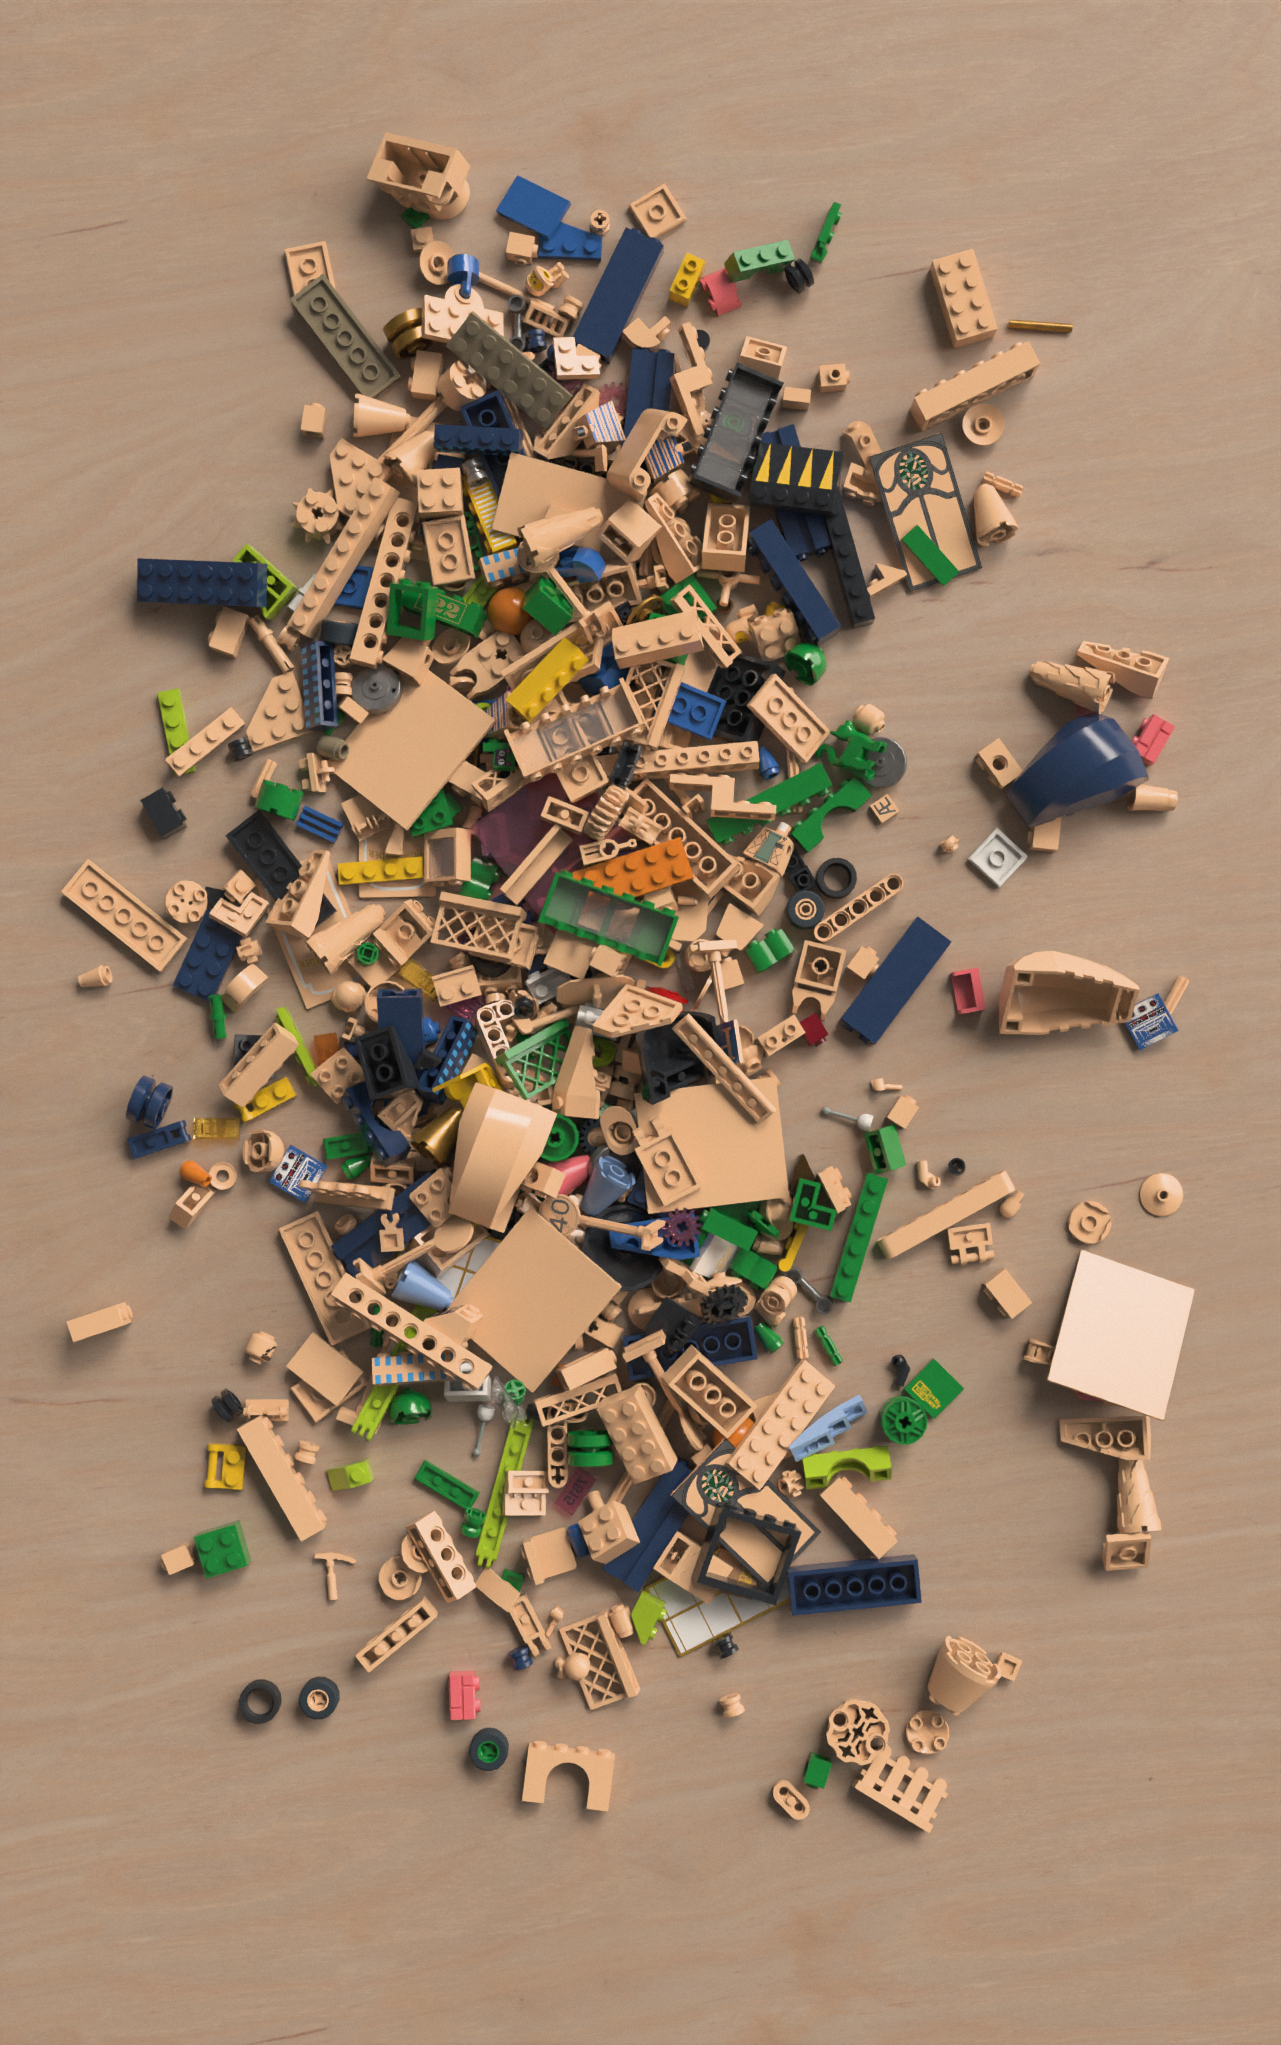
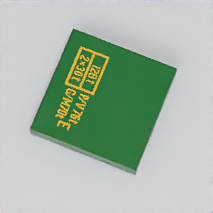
M934 1358L904 1387L934 1419L964 1390Z

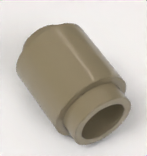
M323 735L316 743L318 754L324 757L340 760L345 759L349 753V745L343 739Z

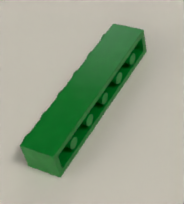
M820 762L745 801L750 802V804L769 802L772 805H776L775 816L780 814L783 817L792 812V807L796 805L803 807L811 802L810 798L816 795L820 798L830 793L829 789L832 788V783ZM712 817L706 820L718 845L722 843L723 846L735 841L734 837L739 834L745 836L753 832V827L759 824L763 827L773 822V820Z
M865 1172L828 1293L830 1297L851 1303L888 1182L886 1178Z

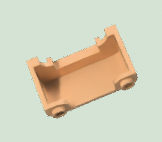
M657 409L644 410L608 470V483L640 503L651 482L649 474L640 468L641 464L657 438L663 441L668 436L678 437L688 419L675 412Z

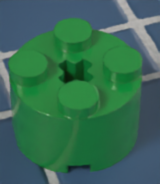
M263 779L254 808L295 821L304 792L296 789L291 790L288 786L280 783L275 785L274 782Z

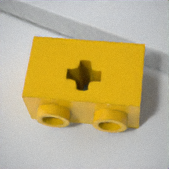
M686 253L670 287V300L686 307L689 306L705 271V260Z

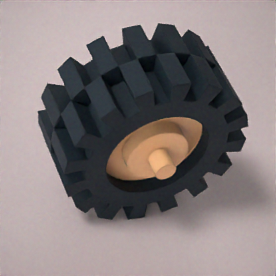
M600 1116L598 1119L586 1118L585 1122L581 1123V1128L578 1129L580 1145L590 1155L598 1147L606 1143L600 1124Z

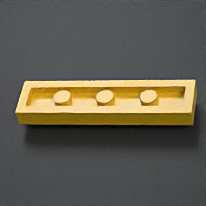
M423 857L337 863L339 885L424 879Z

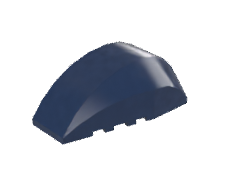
M1090 713L1065 724L1020 773L1006 791L1005 797L1026 826L1031 828L1053 821L1057 817L1072 815L1082 809L1094 808L1095 805L1104 802L1105 804L1113 802L1148 781L1149 776L1138 749L1115 719L1103 714Z

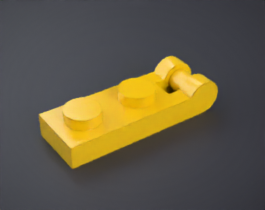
M284 1077L256 1092L253 1099L247 1102L246 1105L252 1103L254 1111L249 1113L246 1105L244 1107L236 1103L233 1105L236 1110H239L242 1122L246 1123L297 1095L288 1077Z
M794 1223L793 1237H788L784 1246L787 1249L786 1254L777 1262L780 1270H790L809 1225Z

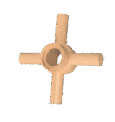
M697 570V577L718 579L722 587L719 602L721 606L728 605L730 590L735 589L739 582L760 585L761 576L740 574L737 571Z

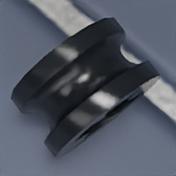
M522 997L515 1001L514 1012L518 1018L528 1019L533 1015L534 1004L531 999Z

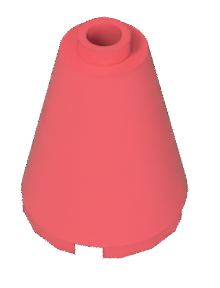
M587 1154L544 1163V1165L566 1174L558 1194L568 1196L589 1179L587 1167L590 1157Z

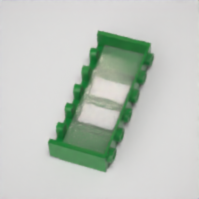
M562 869L560 873L555 872L538 919L539 923H546L554 926L556 929L565 930L578 937L595 941L600 945L615 948L617 951L626 952L642 960H648L656 963L658 966L662 965L679 919L675 915L676 911L666 907L660 910L654 907L655 903L644 899L642 903L635 901V896L625 892L622 895L613 893L614 888L603 884L601 888L594 886V881L584 877L581 880L572 878L573 873Z

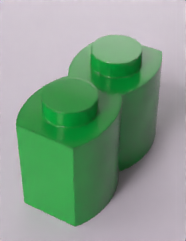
M474 857L471 863V881L463 882L459 895L490 901L493 894L490 891L493 883L497 884L501 872L498 871L499 866Z
M774 928L765 934L766 939L763 941L755 940L747 945L748 950L745 954L758 974L795 951L782 929L777 931Z
M742 1248L738 1250L729 1266L732 1269V1275L739 1279H742L744 1276L750 1280L749 1285L759 1291L761 1288L766 1289L779 1268L751 1250L748 1252Z

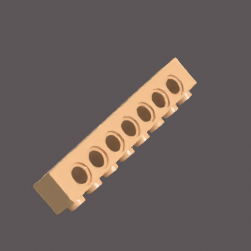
M397 497L390 509L350 655L352 664L376 670L378 664H382L384 652L382 651L383 644H387L389 635L386 632L390 587L385 588L382 586V583L385 580L398 582L399 578H405L406 576L404 566L405 563H409L411 558L409 548L410 544L414 543L416 539V523L421 521L419 504L417 502ZM401 520L409 521V524L405 527L398 526ZM396 540L403 541V545L400 547H394L393 543ZM390 560L398 561L395 567L387 566ZM380 600L387 601L386 606L383 608L377 607L376 604ZM374 620L382 622L378 628H372L371 623ZM369 640L376 641V645L373 648H366L365 644Z
M757 741L646 751L640 755L637 765H634L635 771L631 781L644 780L645 778L648 780L670 778V774L677 772L697 775L759 769L760 762ZM619 754L596 756L608 780Z
M346 1272L331 1293L332 1298H334L333 1303L342 1309L346 1306L353 1310L351 1313L353 1316L361 1321L363 1318L371 1322L369 1326L378 1332L384 1330L389 1334L388 1338L399 1344L401 1341L406 1344V1349L416 1356L420 1353L426 1357L424 1360L426 1363L433 1367H436V1365L444 1369L443 1373L451 1379H454L456 1376L462 1380L461 1385L470 1391L473 1389L478 1391L492 1370L490 1364ZM352 1294H360L362 1296L361 1301L356 1304L350 1301ZM378 1305L380 1312L377 1315H370L368 1313L370 1306ZM394 1316L398 1318L399 1322L395 1327H389L386 1324L389 1317ZM409 1328L417 1331V1335L412 1339H408L404 1335L405 1331ZM426 1340H432L435 1343V1347L430 1351L423 1348V1343ZM444 1352H451L454 1356L453 1360L450 1362L442 1361L441 1355ZM464 1363H468L472 1367L471 1372L468 1374H463L459 1370L460 1366Z

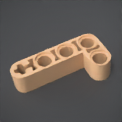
M502 1000L480 1008L475 1018V1027L500 1086L506 1089L513 1088L515 1084L510 1079L509 1074L505 1077L506 1069L503 1065L498 1066L494 1059L497 1054H502L510 1049L502 1030V1026L511 1023V1017H514L515 1014L514 1003L510 1000ZM500 1010H507L510 1014L503 1015ZM486 1016L490 1021L483 1022L480 1017ZM494 1035L498 1040L491 1041L488 1036ZM513 1062L511 1064L515 1072L520 1073L517 1063Z
M565 1401L562 1409L571 1412L578 1402ZM561 1402L556 1403L554 1405L559 1407ZM552 1406L548 1407L547 1420L554 1418L551 1413ZM588 1411L583 1416H572L547 1425L548 1480L553 1487H563L568 1479L567 1423L584 1421L588 1416ZM560 1428L564 1433L563 1437L559 1439L554 1438L551 1433L552 1430ZM561 1450L564 1453L563 1459L555 1460L552 1457V1452ZM556 1466H560V1475L564 1476L561 1478V1481H557L553 1477L556 1475Z

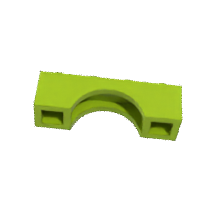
M874 1446L865 1449L854 1448L848 1451H831L823 1454L814 1453L802 1459L806 1490L828 1487L830 1479L836 1473L843 1470L861 1472L870 1482L892 1480V1467L888 1446Z

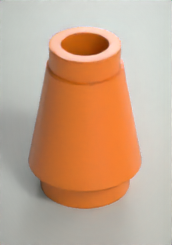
M187 1160L180 1167L179 1174L183 1180L207 1187L212 1181V1176L195 1161Z

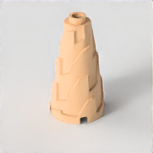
M594 507L522 525L517 530L519 538H525L523 539L522 546L531 564L536 568L601 526V521L604 519L599 508L595 510Z
M1038 661L1036 664H1032L1029 670V676L1032 677L1031 680L1035 684L1052 690L1057 695L1072 700L1075 704L1097 714H1101L1105 710L1113 689H1110L1108 684L1115 683V673L1088 667L1084 669L1067 664L1064 666L1046 661Z
M369 904L340 922H335L319 933L310 936V938L305 940V944L314 953L321 966L331 975L383 923L386 912L379 904L376 906Z
M1118 1458L1117 1533L1162 1530L1143 1461Z

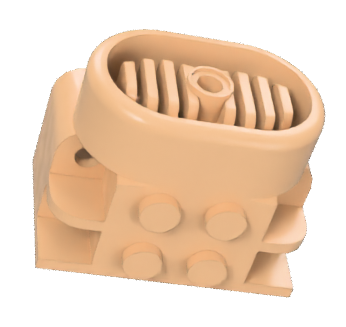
M385 132L366 178L368 181L378 183L382 191L390 193L402 206L411 207L417 212H424L430 215L431 218L439 220L450 219L458 215L465 208L470 195L469 185L466 181L470 165L458 149Z

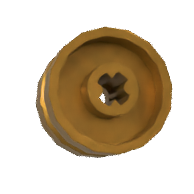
M422 308L411 309L395 316L383 328L388 342L393 343L391 347L396 358L400 360L414 357L417 350L426 351L436 342L435 340L422 338Z

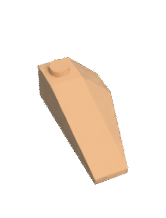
M656 493L645 500L648 514L662 526L655 537L667 573L677 584L702 567L703 543L697 536L692 537L686 530L688 526L684 522H678L674 517V511L671 507L669 508L668 504Z
M1083 641L1077 651L1078 656L1098 670L1115 673V681L1124 688L1142 698L1152 699L1158 690L1170 659L1148 651H1142L1141 654L1131 653L1130 648L1113 650L1109 645Z
M729 855L738 863L740 870L722 889L756 915L760 916L774 896L780 875L763 863Z

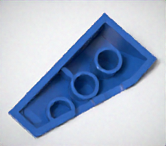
M695 1214L658 1219L666 1221L665 1226L658 1229L657 1237L663 1238V1242L650 1251L641 1249L642 1239H638L637 1236L609 1231L611 1248L676 1260L700 1257ZM657 1219L627 1223L626 1225L646 1227Z

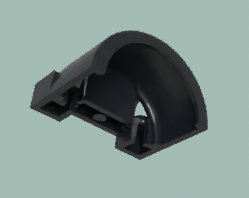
M680 1012L672 1024L637 1033L636 1046L642 1074L640 1086L643 1100L654 1105L669 1098L670 1092L700 1078L709 1080L715 1077L698 1057L693 1059L689 1056L688 1053L694 1052L672 1029L675 1024L687 1014H690L720 1047L714 1016L702 1012Z

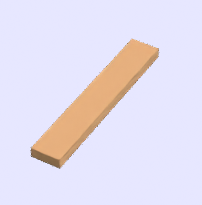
M687 1014L673 1026V1031L758 1124L762 1123L776 1111V1108L690 1014Z

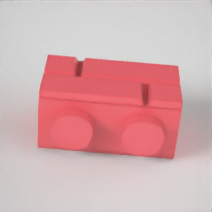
M1154 714L1149 718L1145 717L1139 726V729L1142 731L1138 737L1134 736L1131 740L1138 749L1143 763L1149 766L1155 763L1175 728L1174 725Z
M451 1671L449 1673L450 1720L476 1719L477 1712H481V1700L476 1699V1691L480 1690V1677H476V1671Z

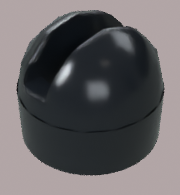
M953 1158L948 1164V1169L952 1175L960 1176L965 1172L966 1165L962 1159ZM955 1163L961 1169L960 1172L953 1167Z

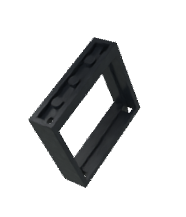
M717 1502L692 1577L697 1583L776 1606L802 1532L796 1527V1523H792L789 1520L785 1519L784 1522H781L770 1514L761 1516L757 1514V1511L750 1508L741 1510L733 1503L721 1504ZM726 1517L788 1535L769 1589L707 1572Z

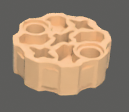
M850 1698L837 1708H833L829 1714L826 1737L828 1744L839 1759L846 1763L866 1765L885 1752L888 1746L887 1741L890 1728L888 1720L876 1704L869 1700L864 1701ZM872 1707V1711L877 1717H872L869 1715L866 1718V1714L861 1708H866L869 1710ZM856 1709H858L860 1717L857 1720V1722L854 1723L855 1719L857 1718ZM838 1713L845 1716V1722L842 1725H836L833 1722L834 1716ZM878 1722L876 1725H871L868 1731H866L869 1723ZM862 1724L861 1731L863 1732V1734H858L856 1737H854V1731L852 1729L854 1727L858 1728ZM848 1732L850 1733V1734L848 1735V1737L846 1738V1740H839V1741H838V1739H840V1738H845V1736H846V1734H847ZM880 1738L882 1746L879 1749L871 1748L870 1742L872 1739ZM859 1740H861V1743L858 1746L860 1754H857L855 1747ZM839 1745L843 1747L850 1745V1751L854 1755L848 1753L845 1756L842 1755L843 1751Z

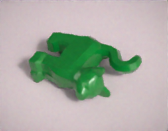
M846 720L844 724L839 725L836 731H830V734L839 740L848 742L840 758H836L834 748L826 743L819 746L815 751V756L819 758L823 752H826L829 763L833 766L849 770L856 776L872 782L876 772L871 770V767L876 762L872 760L865 761L869 751L884 753L888 744L884 741L874 742L866 734L858 732L852 721Z

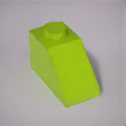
M369 1458L327 1469L332 1491L353 1488L370 1483L374 1479Z

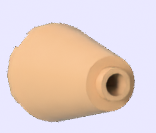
M355 394V398H359V403H355L353 428L358 429L357 433H353V437L358 438L405 431V427H409L410 414H406V409L368 396Z
M424 431L382 456V458H385L383 464L393 470L391 476L394 479L399 478L402 480L401 485L403 487L413 488L417 483V470H425L436 454L434 432Z
M988 484L978 486L974 492L977 542L981 546H990L989 542L995 541L996 545L1010 540L1016 535L1015 530L1019 529L1016 521L994 486Z

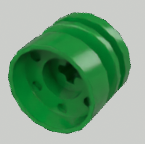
M897 1395L883 1403L879 1411V1423L881 1429L890 1440L898 1444L909 1445L923 1437L927 1429V1416L924 1409L914 1399L908 1396ZM906 1416V1418L909 1420V1423H904V1425L902 1426L899 1420L904 1419V1417Z

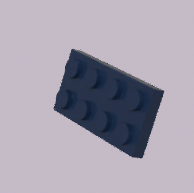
M209 908L203 917L172 985L208 1002V996L217 994L240 944V940L243 938L240 934L209 917L211 909Z

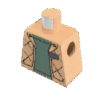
M780 822L776 831L764 827L745 849L744 855L749 861L763 863L780 876H783L794 849L793 842L787 837L792 828L784 822Z

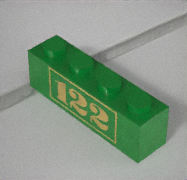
M438 588L436 623L478 639L488 617L482 610L483 606L475 602H471V604L465 603V600L457 595L447 596L445 591ZM403 591L401 607L408 612L422 616L423 594Z

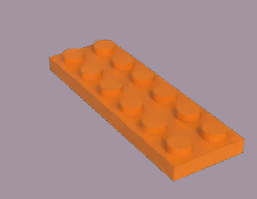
M681 837L572 872V878L581 880L584 877L594 881V886L601 888L603 884L614 888L613 893L622 895L625 892L635 896V898L694 879ZM589 891L581 915L609 907L611 899Z

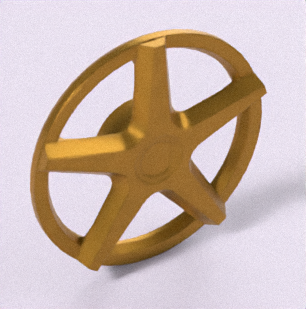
M653 594L652 597L642 601L636 608H632V613L626 625L649 620L651 612L661 614L664 607L663 599ZM655 600L660 602V606L651 609Z

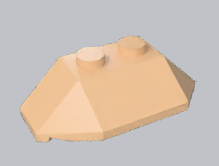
M584 383L578 389L571 391L570 393L573 396L547 429L540 425L536 430L533 451L546 459L571 455L583 440H574L572 429L578 427L577 420L580 417L598 408L600 392L597 389Z

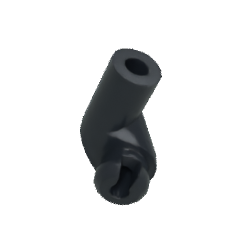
M895 1355L891 1360L892 1365H894L897 1371L893 1383L904 1387L910 1367L904 1356Z

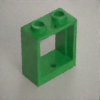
M399 578L398 582L390 583L386 634L422 641L434 639L438 587H432L430 582L418 581V584L411 583V579ZM402 590L423 594L421 628L400 624Z
M712 1206L708 1207V1209L704 1208L698 1219L703 1230L748 1252L758 1233L755 1227Z

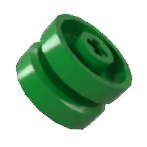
M561 1114L556 1115L540 1157L548 1161H560L568 1158L576 1150L579 1143V1132L576 1124L570 1118ZM552 1134H559L560 1139L553 1141L551 1138Z
M587 1429L568 1432L567 1445L577 1449L567 1452V1464L583 1467L614 1464V1451L604 1448L614 1444L608 1431Z

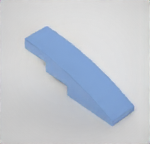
M860 1394L819 1418L789 1446L796 1462L835 1444L832 1437L851 1429L850 1421L868 1413Z

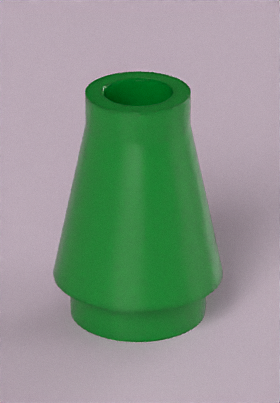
M366 1153L345 1160V1163L340 1166L348 1180L356 1179L370 1166L372 1159Z
M764 1322L754 1328L765 1351H769L770 1354L774 1353L784 1344L781 1340L782 1337Z

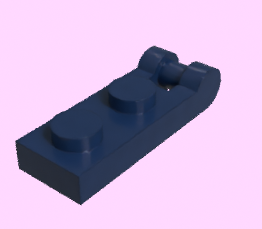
M182 1120L128 1138L127 1141L133 1159L191 1141V1136L187 1134L185 1128L187 1126L186 1121ZM177 1130L179 1137L174 1139L171 1131Z

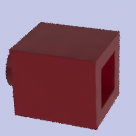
M816 1013L799 1022L805 1031L803 1037L809 1046L814 1044L817 1047L827 1041L825 1037L829 1034Z

